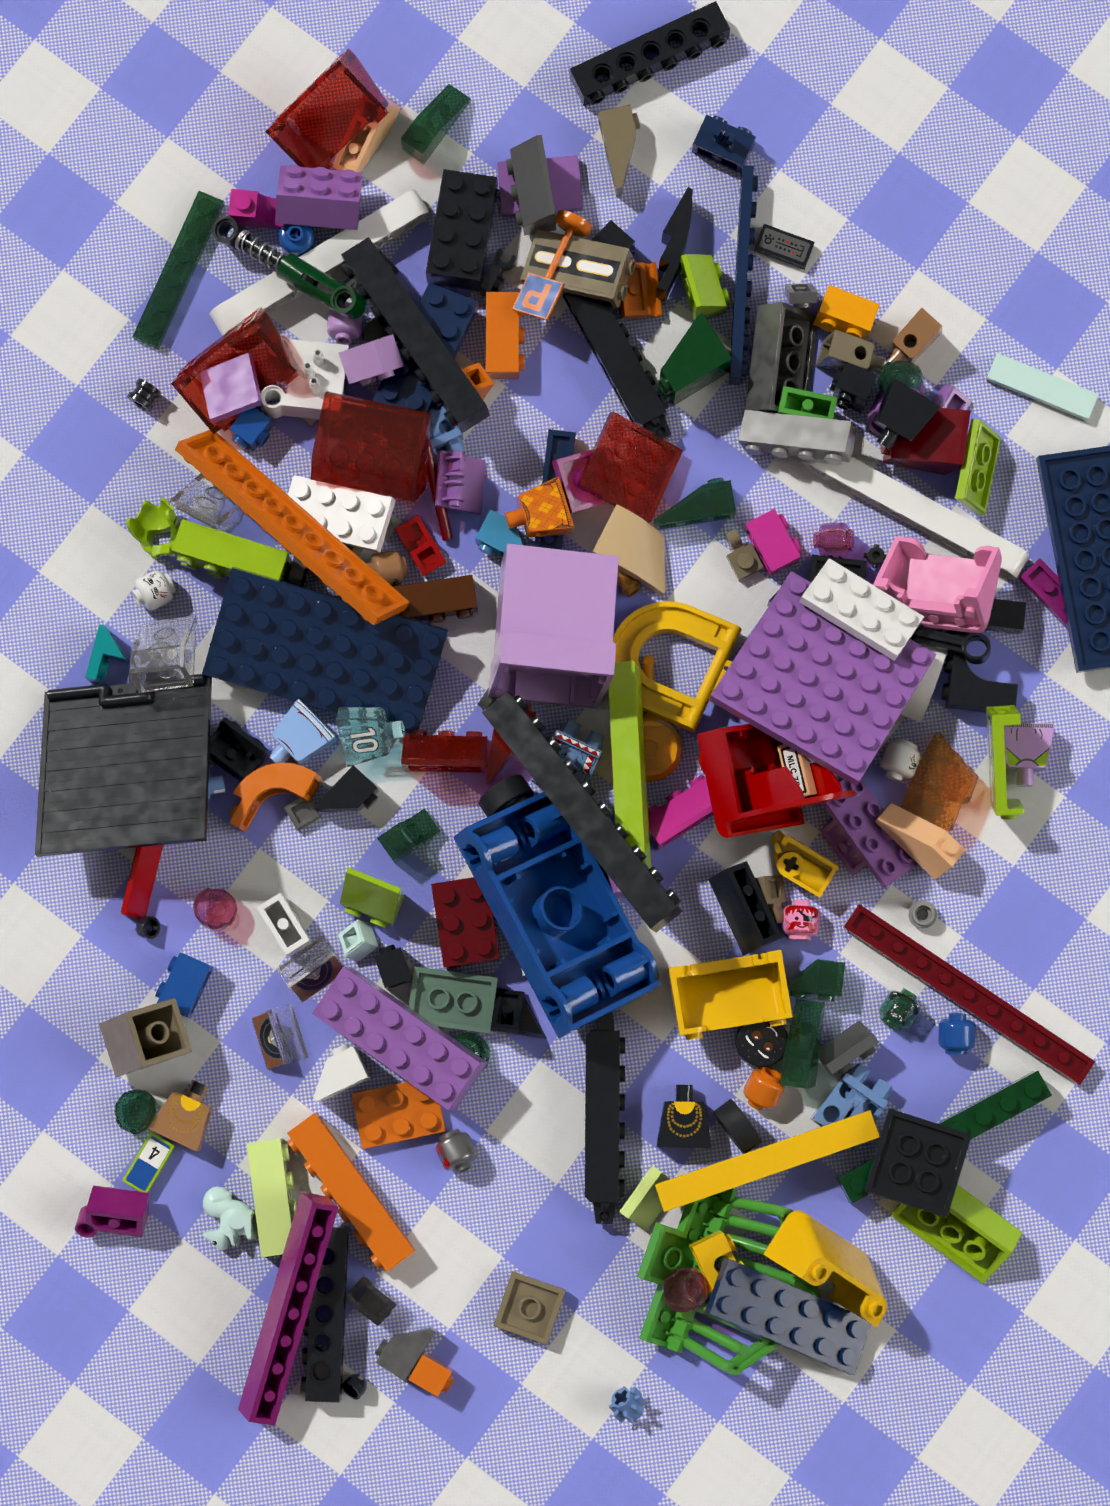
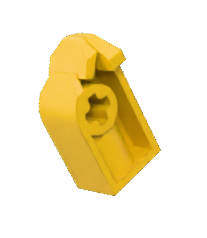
M777 830L772 834L771 839L776 852H773L779 873L820 898L837 871L839 864L793 838L788 833ZM792 856L796 857V864L799 867L797 869L792 867L791 870H787V863L783 860L785 858L790 860Z

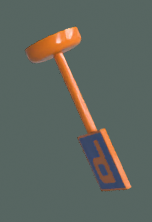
M559 210L556 214V224L566 232L545 277L528 273L512 310L546 321L549 320L565 285L562 282L552 280V276L571 235L579 237L588 236L592 229V225L586 219L565 210Z

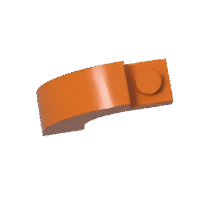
M274 763L258 768L246 776L234 790L233 794L241 799V801L233 807L229 823L236 829L246 833L261 804L276 794H291L310 803L323 778L316 772L293 763Z

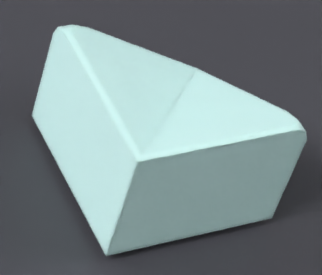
M357 919L338 934L346 958L361 961L378 948L372 926L364 921Z

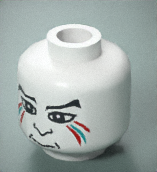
M154 570L136 579V590L132 591V594L138 606L144 605L146 609L153 611L170 603L173 599V593L176 591L167 573L163 574L159 570Z
M897 739L896 742L888 743L880 762L882 769L887 771L885 776L897 782H901L902 778H912L921 759V754L917 751L918 746L903 739Z

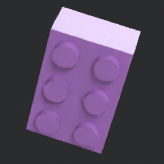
M281 165L276 194L275 223L358 230L362 172H355L349 169L341 171L329 170L324 167L307 168L298 165Z

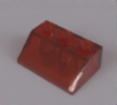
M412 730L410 735H404L401 765L404 771L488 773V736H482V732L468 731L466 736H455L454 731H438V735H427V731Z

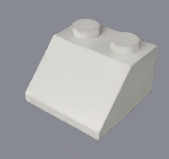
M344 1044L331 1051L333 1056L327 1058L313 1096L315 1102L327 1100L371 1079L357 1047H350Z

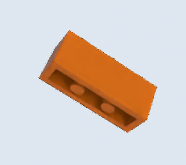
M486 292V373L491 379H519V371L525 370V355L519 354V344H525V327H519V317H525V314L512 310L519 292Z

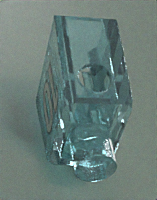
M340 707L338 709L336 724L347 767L387 756L391 749V739L405 736L403 721L387 722L385 710L381 707Z

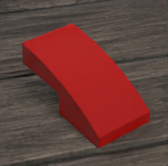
M419 515L394 528L422 576L447 563Z

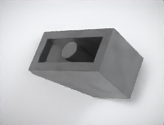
M429 1327L395 1335L390 1338L389 1342L383 1339L375 1352L379 1356L375 1363L405 1381L436 1332V1329Z

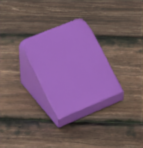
M943 385L933 399V402L938 404L940 408L967 410L972 402L952 385Z

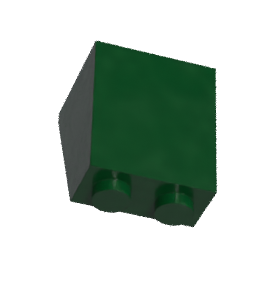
M703 312L696 317L660 371V386L658 390L666 401H671L673 406L730 371L732 358Z

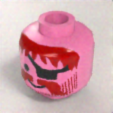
M794 900L793 905H788L783 909L782 931L789 935L790 940L811 941V936L818 934L819 910L816 907L810 906V901Z

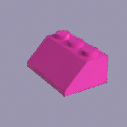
M703 774L689 783L691 788L683 793L678 789L665 798L667 803L658 808L655 804L648 808L649 835L657 850L713 816L707 782Z

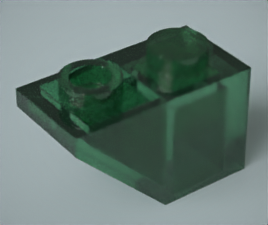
M815 960L787 982L788 991H790L789 996L806 998V994L818 995L817 1000L834 1002L835 997L842 996L845 962Z

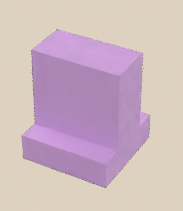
M507 544L501 562L494 656L490 666L488 697L500 698L509 691L515 697L519 694L524 701L593 709L599 708L614 676L616 643L613 642L619 556Z

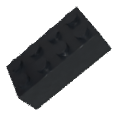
M443 169L426 267L427 283L480 291L498 192L497 177Z

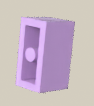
M393 334L339 352L349 384L360 381L361 386L377 381V375L379 380L394 376L393 370L404 366Z

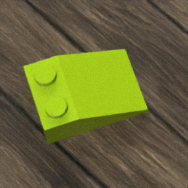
M348 867L340 904L345 907V913L358 918L362 913L372 917L370 923L386 928L387 924L394 926L406 894L399 887Z

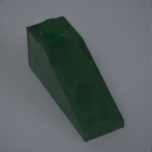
M448 84L414 119L400 138L402 149L425 164L470 103L471 98Z
M724 478L708 480V484H703L653 520V527L657 530L735 518L736 508L731 480L724 481Z
M796 999L783 1056L780 1085L805 1089L816 1087L825 1002Z

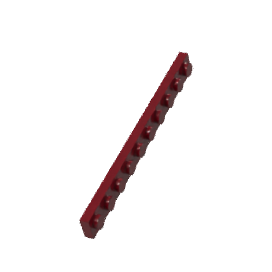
M857 905L843 926L845 930L1077 1085H1081L1096 1062L862 905Z

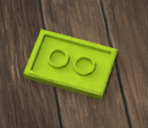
M971 419L964 464L961 466L955 499L973 513L985 515L1001 436L981 419Z

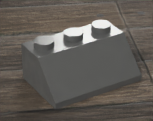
M536 135L511 148V158L506 159L508 176L514 175L515 184L510 185L512 200L518 201L519 211H515L517 228L523 227L524 236L535 234L536 229L548 232L556 230V214L542 135Z

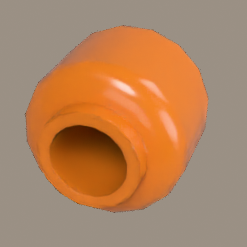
M771 1067L753 1070L743 1090L745 1097L748 1099V1104L757 1110L775 1107L785 1089L782 1075Z

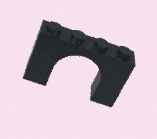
M994 599L990 620L985 631L1020 634L1024 630L1027 602ZM953 630L948 631V634H953L961 637H966L969 634H971L969 632ZM951 651V656H946L944 673H949L948 684L943 683L941 700H946L945 708L986 713V707L1015 705L1016 707L1018 684L981 679L971 671L963 654Z

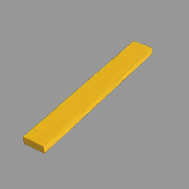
M871 1110L657 1183L655 1188L663 1211L666 1212L874 1140L880 1136Z

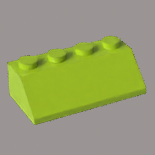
M958 1184L947 1218L901 1203L898 1204L891 1214L894 1219L982 1284L1012 1254L1023 1233Z

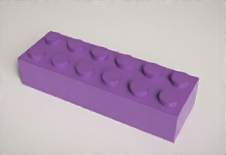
M342 967L312 1013L448 1111L458 1108L487 1064L485 1060L353 967Z

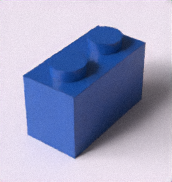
M181 952L178 957L173 956L167 969L171 973L166 983L162 981L156 992L155 997L159 998L157 1003L176 998L180 1014L191 1018L214 967Z

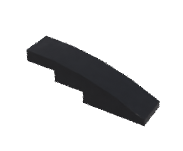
M689 187L686 189L662 234L661 243L667 245L659 261L658 270L664 272V275L657 285L656 297L664 302L677 278L681 255L685 254L692 215L693 189Z

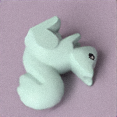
M215 1186L205 1193L203 1209L210 1217L220 1218V1228L204 1232L202 1235L208 1238L218 1250H226L230 1242L233 1247L240 1246L241 1235H245L248 1240L259 1238L255 1210L242 1201L232 1200V1193L224 1187Z

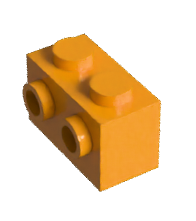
M828 285L813 325L820 327L826 332L839 330L866 340L880 304Z

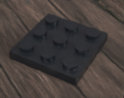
M889 1108L864 1192L947 1218L972 1134Z

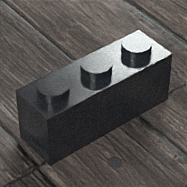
M747 861L729 867L708 879L743 956L764 948L782 938Z

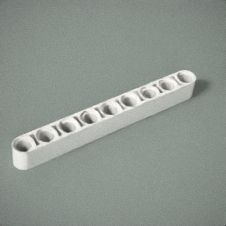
M411 190L358 222V230L345 229L299 258L332 277L342 271L341 266L344 265L341 254L368 237L375 247L379 249L425 221L431 213L417 191ZM275 271L211 310L209 315L223 338H228L302 295L304 292L280 279Z
M851 457L850 462L841 461L840 464H831L824 459H814V461L801 460L800 462L802 467L971 559H974V553L978 547H999L1002 555L999 574L1007 578L1016 580L1029 557V553L1021 547Z

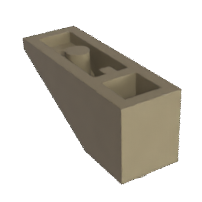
M630 105L598 111V123L616 197L622 196L636 140V129H640L637 113H632Z

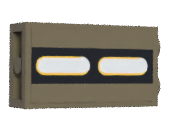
M536 229L521 276L523 284L528 273L545 277L562 241L563 234ZM571 236L552 276V280L565 284L562 292L608 301L612 307L619 308L621 300L624 301L628 291L626 283L629 275L634 273L636 262L629 248Z

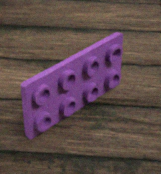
M844 779L839 782L842 786V791L855 790L856 796L823 804L834 820L820 830V832L852 876L867 866L880 885L885 888L918 865V863L875 822L884 809L864 781L861 779L858 785L855 786Z

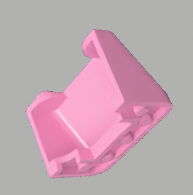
M896 536L873 585L923 615L924 618L919 625L921 627L982 633L985 631L990 620L1002 555L999 547L992 546L978 547L974 553V559L926 554L923 545L916 538Z

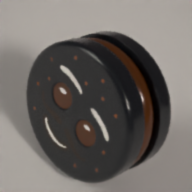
M769 1021L740 1026L735 1038L736 1049L741 1059L757 1068L770 1067L778 1063L786 1054L789 1043L785 1027L783 1025L770 1027Z

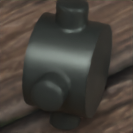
M874 544L868 553H864L863 558H867L872 568H878V565L885 560L887 554H884L878 544Z

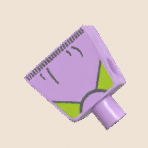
M1021 723V725L1004 726L1006 770L1017 771V786H1034V771H1044L1047 768L1054 724Z

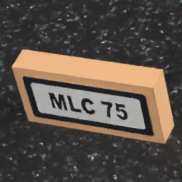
M785 744L777 746L782 767H788L802 789L804 798L816 795L817 791L809 758Z

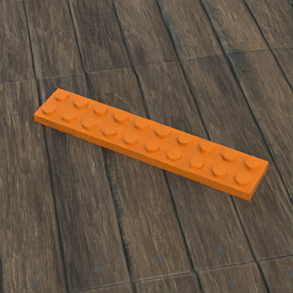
M211 429L178 442L175 451L187 463L194 466L203 474L205 479L211 481L222 491L224 496L237 504L246 515L250 516L265 532L280 542L284 549L290 551L306 568L315 573L325 585L332 588L341 596L344 602L350 604L366 621L376 625L407 608L409 601L322 526L215 430Z

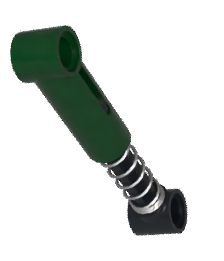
M222 216L214 223V238L223 245L234 250H242L244 254L249 253L252 259L258 258L259 262L267 264L269 269H276L277 276L345 318L357 319L364 313L366 308L365 299L355 290L291 253L286 255L285 252H278L276 247L271 248L268 246V242L263 243L259 237H253L252 233L243 224L232 217ZM233 228L232 235L227 238L229 230ZM318 283L334 291L332 295L317 288ZM352 298L350 306L345 308L347 299Z

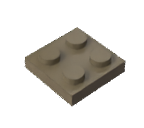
M512 1271L493 1326L547 1345L566 1289Z

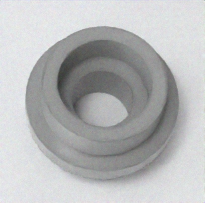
M921 900L915 902L910 907L908 916L910 922L915 927L924 929L934 924L937 918V911L932 903ZM921 909L927 912L925 920H921L917 916L918 911Z

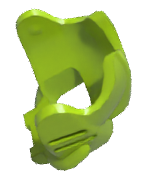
M163 497L160 499L161 505H154L145 500L135 518H128L126 521L129 532L140 542L142 549L151 554L153 559H158L163 555L172 556L174 554L172 547L180 526L173 506ZM171 531L170 542L153 546V537L155 535Z

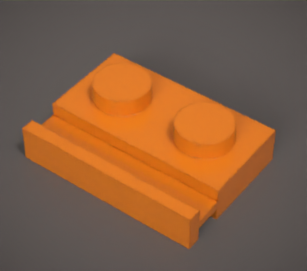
M645 262L636 263L634 273L629 275L626 283L628 286L626 298L620 302L621 318H659L662 316L661 300L656 297V289L659 284L656 262L651 264H645Z

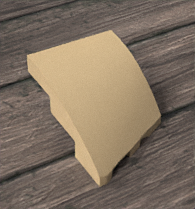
M616 504L592 553L619 556L618 571L641 581V586L664 596L666 591L664 536L644 519Z

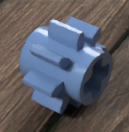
M623 1386V1388L618 1389L612 1395V1404L609 1405V1408L614 1412L613 1416L622 1423L626 1418L630 1423H633V1421L638 1420L643 1415V1405L647 1404V1402L636 1387L629 1391Z

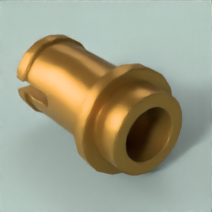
M618 571L617 584L621 588L620 593L630 598L641 589L639 586L640 582Z

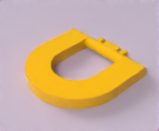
M671 601L652 603L631 613L616 630L613 636V642L616 643L615 663L635 661L640 667L639 654L644 644L652 637L664 633L679 635L717 651L695 698L651 680L641 669L643 711L683 729L695 732L711 694L726 673L724 669H728L732 663L728 659L742 628L684 603Z

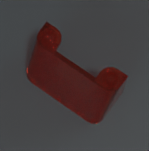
M348 48L274 120L265 132L298 166L307 168L324 167L330 170L333 166L330 161L368 123L375 121L378 124L389 113L386 109L389 103L357 56Z
M262 307L256 309L189 361L171 383L213 434L221 429L224 432L227 431L236 421L234 419L236 415L216 423L209 420L200 373L203 370L249 353L253 356L260 393L269 385L282 382L287 385L299 375L297 373L299 365L271 318Z

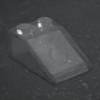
M201 473L169 501V505L216 530L231 533L241 523L244 512L237 504L224 496L222 491L211 481L205 479Z
M196 615L142 622L131 649L129 674L139 693L193 686L197 628Z

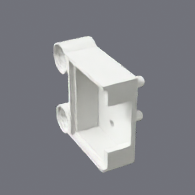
M282 334L271 337L267 344L271 363L278 368H285L290 364L291 367L287 394L276 385H269L261 391L264 414L269 418L291 416L342 422V396L345 371L339 352L349 349V345L294 340ZM279 348L287 350L283 354L274 353ZM270 399L280 400L276 405L267 404Z

